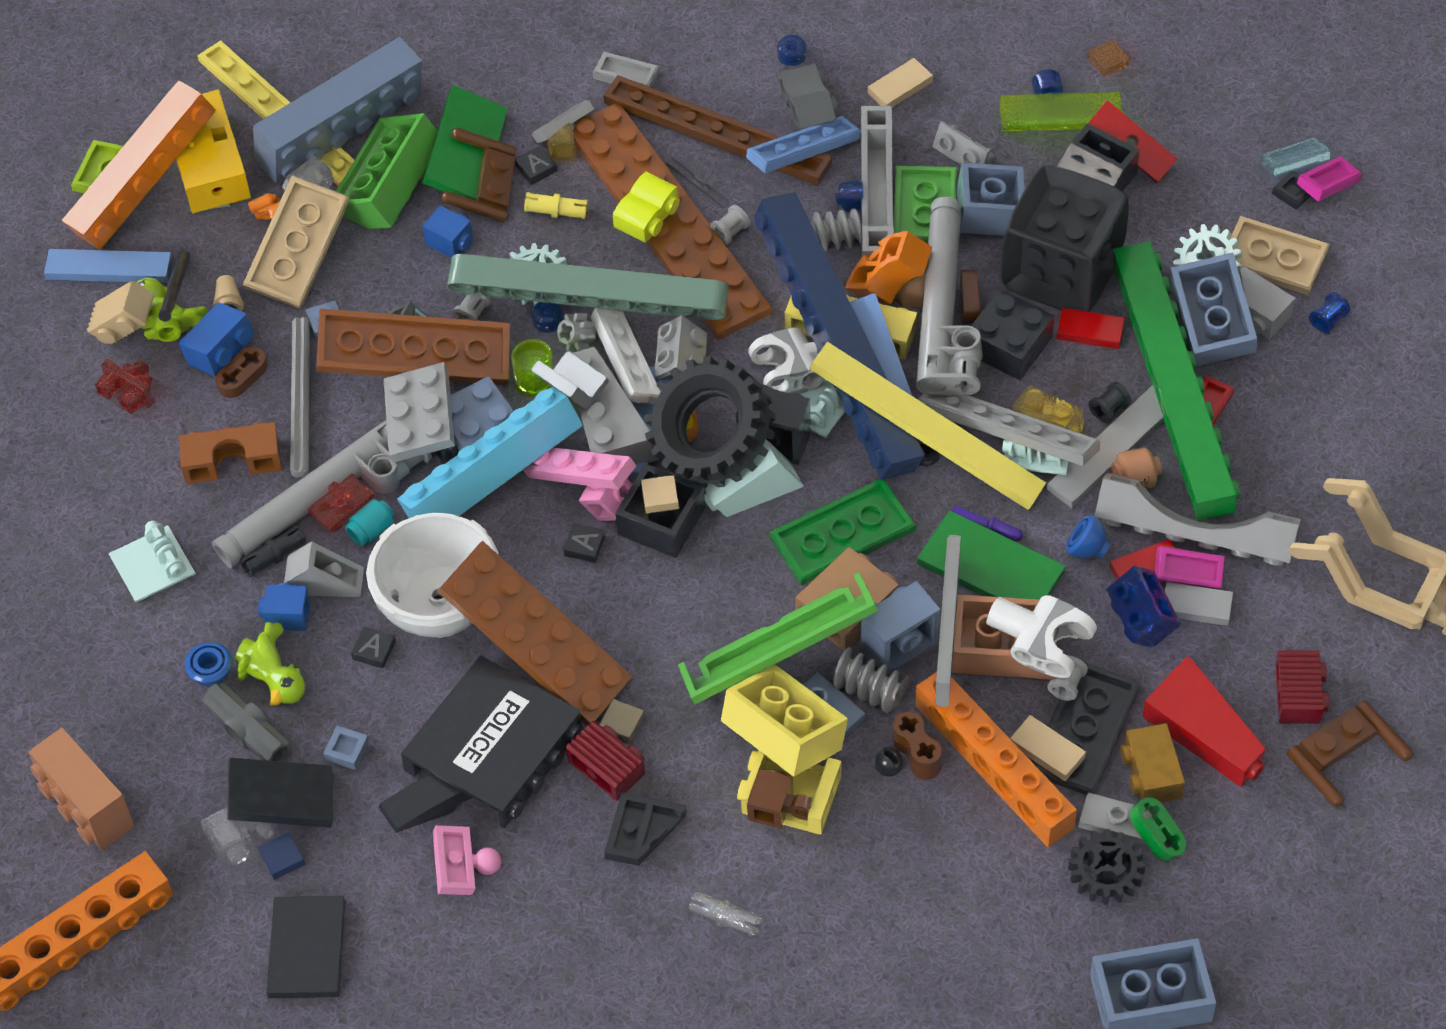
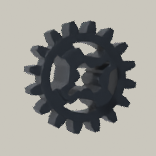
M1106 829L1104 836L1099 837L1098 833L1094 830L1091 831V840L1080 837L1079 847H1072L1071 849L1072 859H1069L1068 870L1072 871L1070 881L1071 883L1080 882L1078 884L1079 894L1086 891L1090 892L1089 901L1093 902L1097 896H1100L1104 905H1108L1110 897H1114L1118 903H1121L1123 893L1132 897L1135 893V886L1141 887L1142 875L1145 873L1146 863L1141 862L1143 851H1134L1136 844L1134 839L1127 843L1124 842L1123 832H1120L1116 837H1111L1110 829ZM1085 859L1088 860L1089 871L1087 872L1083 865ZM1126 861L1130 866L1129 874L1126 873V867L1124 866Z

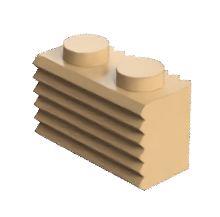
M130 281L94 303L96 307L93 308L94 312L91 313L93 317L90 318L91 322L88 323V333L97 337L100 342L105 344L117 343L120 339L127 337L128 334L131 335V332H135V330L146 325L154 293L135 281Z

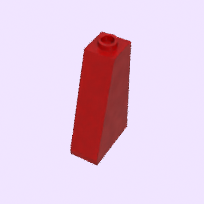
M1188 656L1145 700L1142 716L1153 725L1167 723L1172 739L1238 786L1242 787L1249 779L1255 781L1265 767L1263 763L1265 747Z

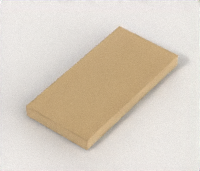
M292 175L244 280L243 287L301 309L349 204V196Z

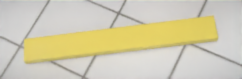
M221 40L197 55L198 61L263 119L290 103ZM332 147V150L324 154L314 165L339 187L354 159L341 147L338 149Z
M827 342L812 362L810 370L1025 509H1030L1045 486L1046 482L831 343Z

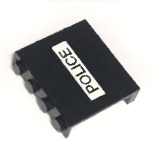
M480 655L401 752L404 771L415 777L421 769L426 770L499 812L500 826L505 828L512 819H517L520 816L526 800L532 793L536 794L541 789L545 776L551 768L556 769L561 763L567 744L571 743L572 739H575L582 732L584 727H582L581 710Z

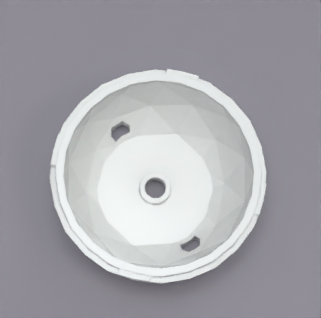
M446 513L417 515L403 520L396 525H391L380 535V540L376 543L369 557L366 571L368 588L378 609L394 625L406 632L419 636L441 638L465 630L473 623L444 597L439 600L434 599V597L440 595L437 590L482 540L498 554L492 538L473 519L470 521L463 517ZM392 596H399V602H396Z

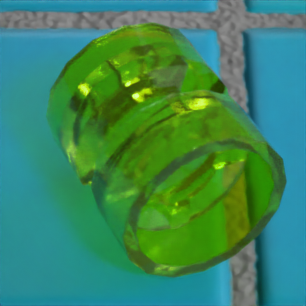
M528 339L520 342L515 346L511 354L516 389L527 397H536L541 391L551 388L550 385L531 371L538 360L554 369L551 348L547 343L538 339Z

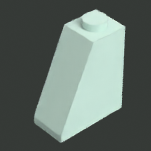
M765 439L763 447L768 450L766 457L758 454L753 460L757 466L753 472L745 468L740 472L742 480L735 482L731 478L725 479V487L718 488L714 484L708 483L707 488H704L706 491L704 497L712 511L718 509L723 515L729 517L802 488L804 485L791 462Z

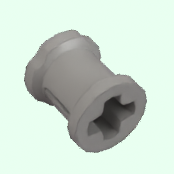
M732 205L728 208V213L719 221L715 220L710 223V228L717 233L725 245H729L732 242V237L740 230L748 229L751 222L742 208Z
M465 294L466 297L460 306H456L453 309V317L455 319L478 320L483 309L490 306L492 299L486 296Z
M1067 655L1075 664L1070 677H1055V679L1050 680L1047 688L1055 697L1070 701L1076 699L1078 683L1081 677L1086 675L1088 667L1079 658Z

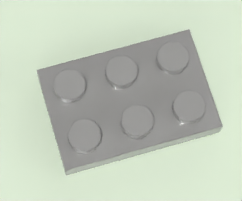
M444 362L384 378L389 456L393 462L455 446L449 372Z

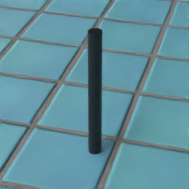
M183 250L178 254L158 314L161 321L166 322L171 319L191 257L187 251Z

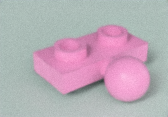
M435 826L433 830L438 894L472 895L476 889L474 868L484 875L494 874L501 867L502 860L500 854L495 849L489 847L480 849L476 854H472L470 827Z

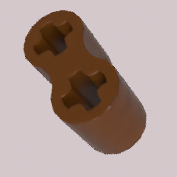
M913 711L901 712L894 719L893 744L898 751L904 753L909 758L910 769L917 778L922 780L933 779L941 770L942 748L935 739L926 734L924 721L919 714Z

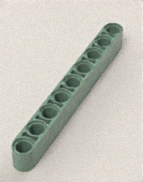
M468 254L452 256L447 284L449 290L459 294L670 316L682 315L689 318L708 320L725 318L729 285L718 280Z

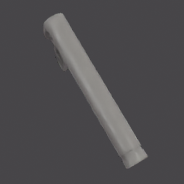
M939 197L931 204L928 244L932 246L925 273L916 381L917 389L928 395H972L977 393L981 386L980 380L976 377L977 369L980 367L983 357L980 333L972 326H953L962 205L961 202L952 197Z
M385 420L232 527L225 535H221L212 541V546L226 566L232 568L240 562L241 558L262 547L264 541L279 535L359 477H362L376 492L390 494L399 487L400 480L410 474L409 470L421 461L428 463L432 460V455L427 453L393 462L389 456L387 420Z

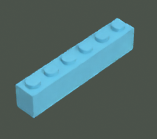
M552 386L538 393L535 399L523 408L513 411L504 422L487 430L484 436L475 443L462 448L458 455L446 464L436 467L424 480L411 485L397 499L408 518L428 513H446L460 516L574 433L583 424L567 395Z

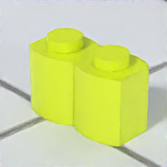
M647 171L644 172L635 182L630 193L620 201L614 210V228L643 242H647L652 236H657L663 226V220L669 214L673 215L679 206L678 187Z

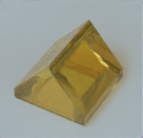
M570 123L564 125L548 139L549 156L553 161L577 162L573 129Z

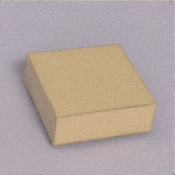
M674 475L641 480L646 513L679 509Z

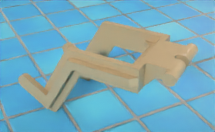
M1326 479L1323 485L1325 491L1330 494L1348 496L1347 503L1355 509L1373 544L1427 566L1429 573L1414 602L1408 605L1365 587L1343 546V537L1337 533L1332 532L1328 536H1318L1314 544L1292 543L1288 549L1289 554L1297 559L1324 561L1347 602L1410 629L1420 630L1425 620L1444 627L1442 633L1446 635V552L1394 531L1374 492L1365 480Z

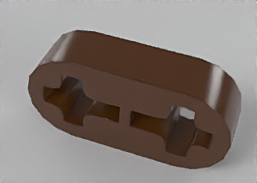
M961 270L960 287L963 323H974L980 315L977 270Z
M253 346L240 351L216 375L219 393L226 398H234L246 391L267 370L268 364L265 352L261 348ZM258 359V363H257V364L252 363V362L249 363V364H247V361H248V360H251V361L254 362V361H256V360ZM236 379V382H237L236 384H232V383H228L227 385L225 384V381H227V380L230 381V382H233V381Z

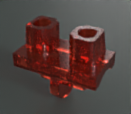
M106 359L101 364L103 375L95 383L99 395L110 399L120 390L123 393L117 398L118 403L123 410L130 414L142 405L150 408L155 403V400L150 397L152 377L148 375V364L143 361H137L133 365L126 363L122 368L109 359Z
M351 473L339 484L335 481L329 484V492L312 504L308 511L330 533H335L342 527L344 521L375 497L374 492L370 488L365 487Z

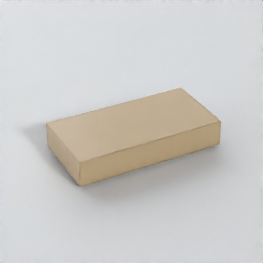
M913 58L869 85L868 94L880 106H892L893 108L933 82V75Z
M1031 715L1010 738L1027 757L1064 781L1070 777L1086 757V751Z

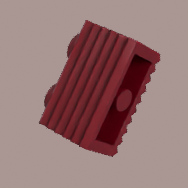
M1278 650L1275 671L1279 723L1320 724L1323 712H1328L1329 693L1328 691H1322V682H1326L1327 665L1326 662H1320V651Z
M592 721L585 730H582L575 739H572L571 743L567 744V759L571 765L603 789L615 801H618L621 793H626L645 775L644 756L635 746L630 745L626 747L620 742L618 734L610 726L605 725L602 727L597 722Z

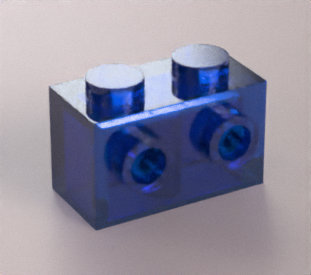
M1134 565L1106 589L1112 600L1111 607L1120 616L1125 627L1124 633L1126 637L1134 644L1151 648L1155 647L1181 625L1155 571Z

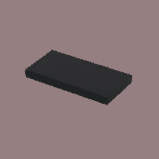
M1085 663L1088 670L1078 683L1076 699L1070 701L1059 699L1048 724L1049 728L1086 751L1085 759L1066 781L1032 760V763L1051 783L1087 795L1088 792L1095 794L1138 694L1141 682Z

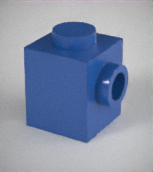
M439 206L422 226L425 244L451 258L453 255L461 254L462 251H467L472 245L471 222L461 213H454Z
M289 583L267 585L265 597H260L259 617L264 618L265 624L266 622L282 624L284 630L306 631L311 603L307 587L294 586Z

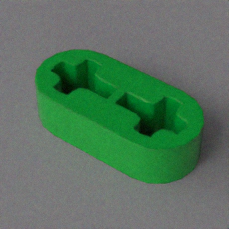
M1151 797L1144 798L1131 808L1130 820L1157 859L1169 862L1185 851L1186 839L1183 833L1157 799ZM1149 811L1152 817L1146 819L1143 813ZM1169 839L1172 846L1167 849L1164 842Z

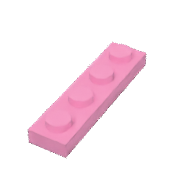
M552 448L524 468L523 471L527 477L533 479L619 490L636 465L631 457Z

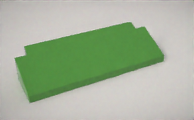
M860 572L853 576L862 592L861 595L854 598L847 586L846 588H838L783 616L779 622L769 627H762L707 655L703 661L698 663L703 674L702 676L694 679L684 662L678 664L694 704L696 705L878 612L874 599Z

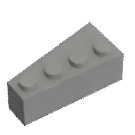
M591 347L572 353L609 379L608 384L588 411L578 405L590 451L631 457L635 464L659 460L651 452V449L654 448L653 444L646 440L645 433L650 430L596 348Z

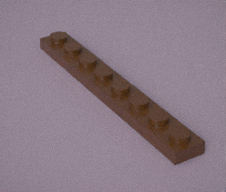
M619 75L616 76L603 95L604 103L607 105H620L628 113L745 158L748 148L780 138L769 132ZM821 153L776 170L818 186L832 165V157Z

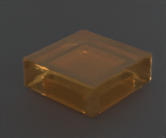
M1113 39L1088 50L1087 58L1103 77L1129 65V57Z

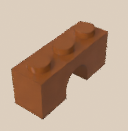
M260 422L254 425L235 428L225 427L221 430L192 432L178 436L181 470L186 484L218 480L217 469L219 464L224 459L232 456L242 457L246 460L250 475L282 471L280 443L275 422Z

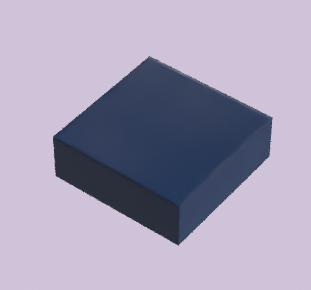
M290 833L258 847L259 853L274 880L305 865L304 859Z

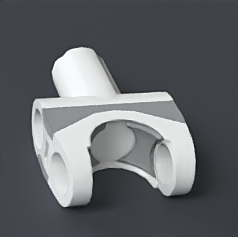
M788 328L770 333L756 339L749 347V355L755 364L778 366L775 370L770 371L763 380V384L772 389L787 393H802L816 389L824 381L823 377L809 369L818 355L817 347L814 342H808L800 328ZM769 347L765 353L756 354L761 348ZM785 379L781 385L771 386L774 381Z
M1052 596L1041 597L1033 612L999 597L993 603L986 621L987 625L1017 638L1010 650L1012 657L1017 662L1035 671L1057 678L1070 677L1075 664L1072 659L1062 653L1063 651L1055 643L1062 638L1069 637L1091 639L1097 630V626L1090 616L1073 605Z

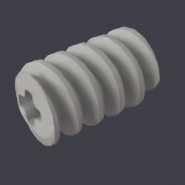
M851 209L849 218L846 217L843 210H839L836 219H834L831 211H827L824 221H822L818 212H814L812 222L810 223L824 251H828L830 242L834 243L836 250H840L843 240L846 241L849 249H852L855 239L858 240L862 247L861 224L856 209Z
M847 647L840 656L835 668L834 686L840 690L845 688L846 693L850 695L857 693L858 699L862 701L869 699L870 705L874 707L881 705L882 711L886 713L891 712L904 697L909 684V676L901 683L898 682L899 671L897 670L887 677V665L883 664L878 671H875L876 660L871 658L866 665H863L864 654L859 653L854 659H851L852 648Z

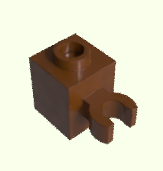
M759 768L747 802L748 820L779 829L782 828L787 813L798 819L808 820L812 798L802 794L793 795V777L787 776V774L779 770L768 771Z

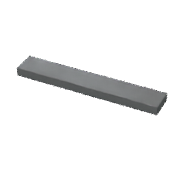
M1153 385L1096 438L1100 440V451L1084 466L1070 462L1066 475L1057 474L1047 484V490L1072 508L1112 470L1111 464L1116 462L1117 455L1120 452L1136 448L1164 421Z
M923 394L917 399L948 420L1084 466L1100 451V440L968 395Z
M949 535L947 537L935 704L942 707H949L961 536Z

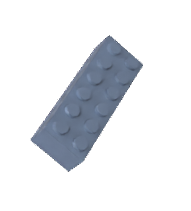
M401 37L396 38L253 125L254 160L276 184L284 179H290L292 175L295 176L306 165L318 162L324 154L332 150V147L334 149L342 147L353 136L365 133L380 118L390 117L398 108L415 102L421 93L422 60Z

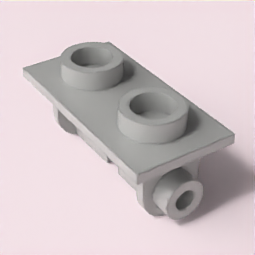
M943 121L940 122L932 147L960 165L962 163L993 164L996 155L993 154L991 148H986L978 142H974L970 137L959 131L955 125L949 126Z

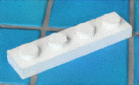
M595 308L590 318L595 323V329L629 400L635 403H648L650 396L658 398L661 392L656 386L654 377L623 311Z

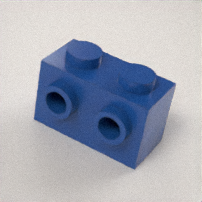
M218 302L179 342V346L187 365L216 377L218 372L230 363L255 334L247 313Z

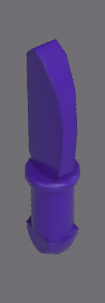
M954 505L952 512L984 525L1006 538L1019 541L1023 537L1022 530L997 520L996 517L990 520Z

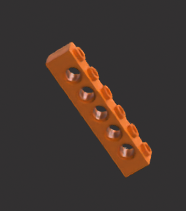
M937 672L916 686L915 706L1048 848L1075 829L1077 809L952 677L950 681L949 707L937 706L935 704Z
M146 851L0 947V1011H7L13 1008L18 1003L19 998L31 990L36 991L43 988L52 976L61 970L71 969L82 956L91 950H98L104 947L110 937L121 930L132 928L137 924L140 917L151 910L162 908L168 902L169 898L174 895L169 881ZM138 892L135 897L126 898L130 893ZM109 912L103 918H96L100 913ZM79 932L73 938H66L70 933ZM49 952L45 957L36 959L40 953ZM19 972L14 978L6 979L10 973Z

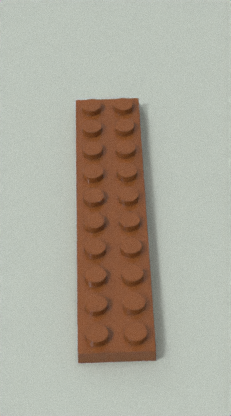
M613 104L574 122L576 128L568 132V136L618 204L630 193L635 182L646 171L678 187L680 203L676 212L673 215L669 214L663 220V226L659 234L655 237L652 236L646 243L670 275L718 280L729 285L725 318L720 320L702 319L717 340L772 314L769 303L717 233L710 228L708 221L622 106Z

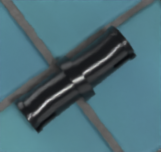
M293 526L274 540L269 538L264 541L261 548L241 558L240 564L245 573L252 577L273 562L278 564L283 561V556L306 543L305 537L301 530H298L297 526Z

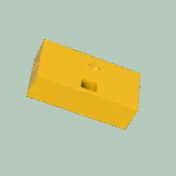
M219 89L202 94L216 111L176 158L192 214L251 198L246 174Z

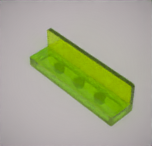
M1120 92L1001 95L999 98L1000 131L1083 129L1106 100L1124 113V110H1121Z

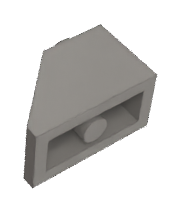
M1243 266L1240 269L1239 275L1256 334H1262L1270 340L1292 317L1295 297Z
M310 542L288 555L284 583L294 586H306L309 596L359 597L361 596L364 567L314 542Z

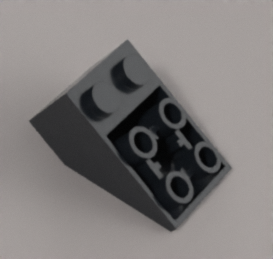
M1087 123L1070 143L1057 167L1095 178L1123 191L1137 174L1140 150Z

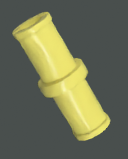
M526 193L525 212L551 214L552 218L567 216L586 219L588 200L561 197V194L557 193L554 196Z

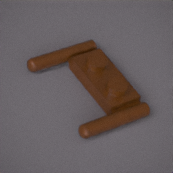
M454 128L451 134L453 139L485 149L482 156L476 200L445 191L441 196L442 202L504 222L507 215L506 208L509 203L516 147L461 128Z
M1364 700L1356 708L1352 707L1303 739L1298 746L1291 747L1286 754L1334 807H1338L1343 804L1344 797L1322 774V771L1374 738L1376 734H1379L1403 761L1410 760L1413 756V751L1370 704Z

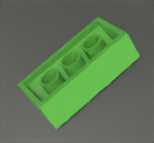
M424 113L379 119L335 191L349 196L350 199L343 217L367 229L390 228L395 224L399 213L410 199L412 191L424 175L437 134V129Z

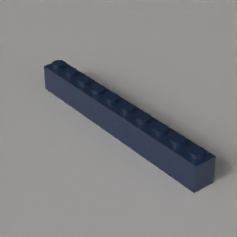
M796 192L762 199L754 215L755 226L758 231H761L767 243V251L774 258L779 268L780 278L786 283L792 295L793 305L799 310L804 320L806 332L812 336L817 347V353L819 354L824 345L829 342L888 380ZM833 385L834 388H837L843 401V408L846 414L850 415L856 427V435L863 442L869 454L870 464L873 469H876L880 479L884 480L915 472L925 456L917 438Z

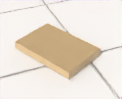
M1240 216L1230 238H1236L1239 242V246L1235 249L1241 250L1243 257L1236 259V261L1240 262L1242 267H1247L1274 285L1308 296L1329 249L1328 243Z

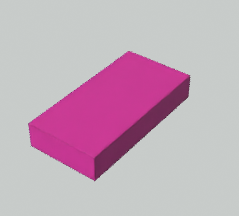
M1339 156L1300 175L1297 184L1319 202L1359 182L1362 173L1342 156Z
M1159 546L1156 554L1154 581L1220 590L1222 588L1225 556Z

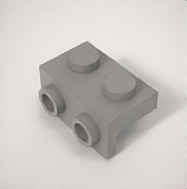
M682 315L661 325L658 330L654 377L661 380L671 375L669 371L675 367L682 372L687 369L686 361L691 359L698 364H702L703 357H706L708 333Z

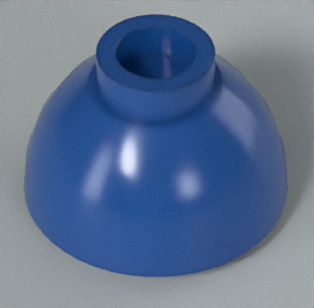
M1094 515L1084 517L1071 533L1066 544L1067 554L1076 558L1096 556L1100 559L1106 554L1111 543L1106 540L1105 529L1099 519Z
M205 642L195 646L190 650L185 659V670L188 676L201 686L209 687L215 683H222L228 677L232 668V657L229 650L224 645L216 642Z

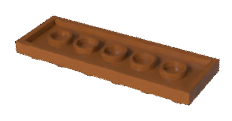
M320 309L316 371L391 377L444 362L448 368L449 381L476 383L489 376L495 385H507L509 381L510 323Z
M483 540L437 590L440 595L550 694L581 710L582 722L586 726L590 725L592 721H595L632 677L629 672Z

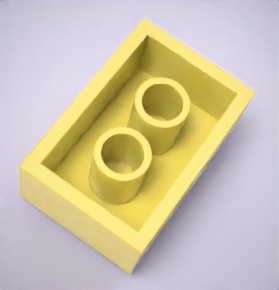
M774 664L726 690L721 721L792 776H796L842 750L848 718Z

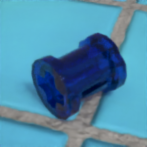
M1331 292L1325 297V303L1319 309H1314L1310 313L1309 321L1314 328L1324 334H1329L1333 330L1334 324L1340 318L1346 317L1350 313V305L1343 296Z

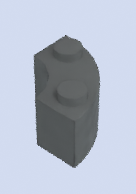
M816 63L780 72L776 75L786 107L790 106L792 120L799 129L836 120L835 114H838L836 99L834 96H830L829 90L825 88L823 73L821 69L817 70Z

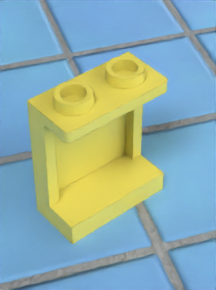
M760 750L758 752L752 751L748 763V771H751L748 780L741 781L737 794V800H741L742 813L748 815L747 802L759 768L768 771L779 770L787 774V776L793 777V795L802 794L812 798L808 820H801L787 813L783 825L821 835L841 780V761L828 757L825 766L816 764L800 774L792 776Z

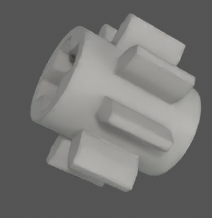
M587 313L565 314V320L558 325L557 329L559 342L567 344V351L588 349V344L592 343L596 338L595 323L587 320Z

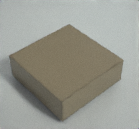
M613 699L600 726H610L618 734L620 740L631 743L644 718V710Z

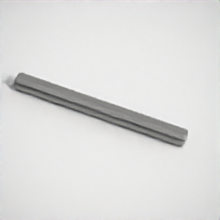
M296 317L292 321L290 471L294 478H304L309 474L310 324L306 317Z

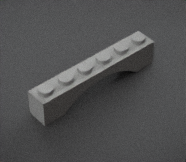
M861 106L862 257L864 255L869 257L880 247L879 241L894 234L892 106Z
M1109 473L1102 480L1095 511V517L1102 518L1101 522L1110 526L1119 527L1121 523L1134 526V530L1140 533L1153 534V531L1165 533L1167 539L1177 542H1185L1186 539L1199 541L1198 546L1206 549L1217 550L1218 546L1231 549V554L1249 558L1253 554L1264 557L1263 561L1278 566H1282L1283 562L1290 563L1292 556L1289 554L1288 549L1292 543L1296 542L1301 521L1299 518L1268 511L1255 518L1236 523L1215 524L1200 522L1181 516L1163 506L1149 494L1139 480Z

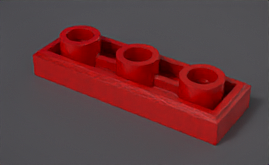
M1108 100L1088 122V124L1127 143V138L1134 139L1136 142L1135 148L1140 150L1138 169L1155 183L1160 181L1177 160L1173 154Z

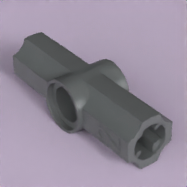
M215 683L206 691L204 698L201 700L203 706L223 724L226 732L241 747L246 745L262 760L282 762L287 758V754L292 749L290 743L269 724L264 713L254 703L249 702L246 704L224 683Z

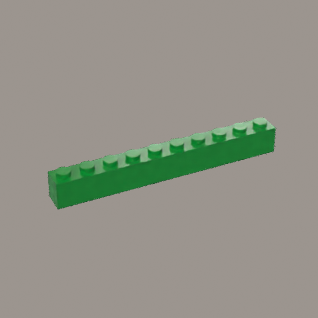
M1150 241L1113 249V268L1151 383L1154 387L1196 520L1201 521L1236 513V499H1240L1239 485L1236 479L1231 480L1230 478L1231 463L1228 454H1222L1221 433L1218 427L1213 428L1211 420L1214 419L1210 401L1204 402L1202 396L1205 394L1204 383L1201 376L1195 375L1196 361L1193 351H1187L1185 344L1188 343L1184 325H1178L1179 311L1176 301H1170L1168 295L1171 294V289L1167 276L1162 277L1160 272L1163 269L1159 252H1153Z

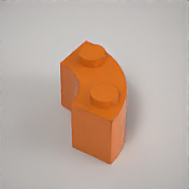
M909 231L898 232L879 241L880 247L869 257L864 255L857 263L846 283L845 289L859 298L875 293L879 304H892L896 293L905 283L913 278L923 276L932 246Z

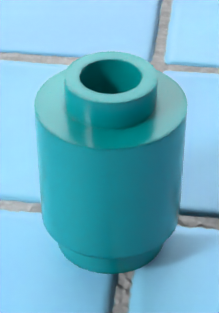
M372 499L349 518V523L345 526V530L349 537L362 547L365 543H372L394 524L392 519L394 512L385 501L381 500L378 502Z

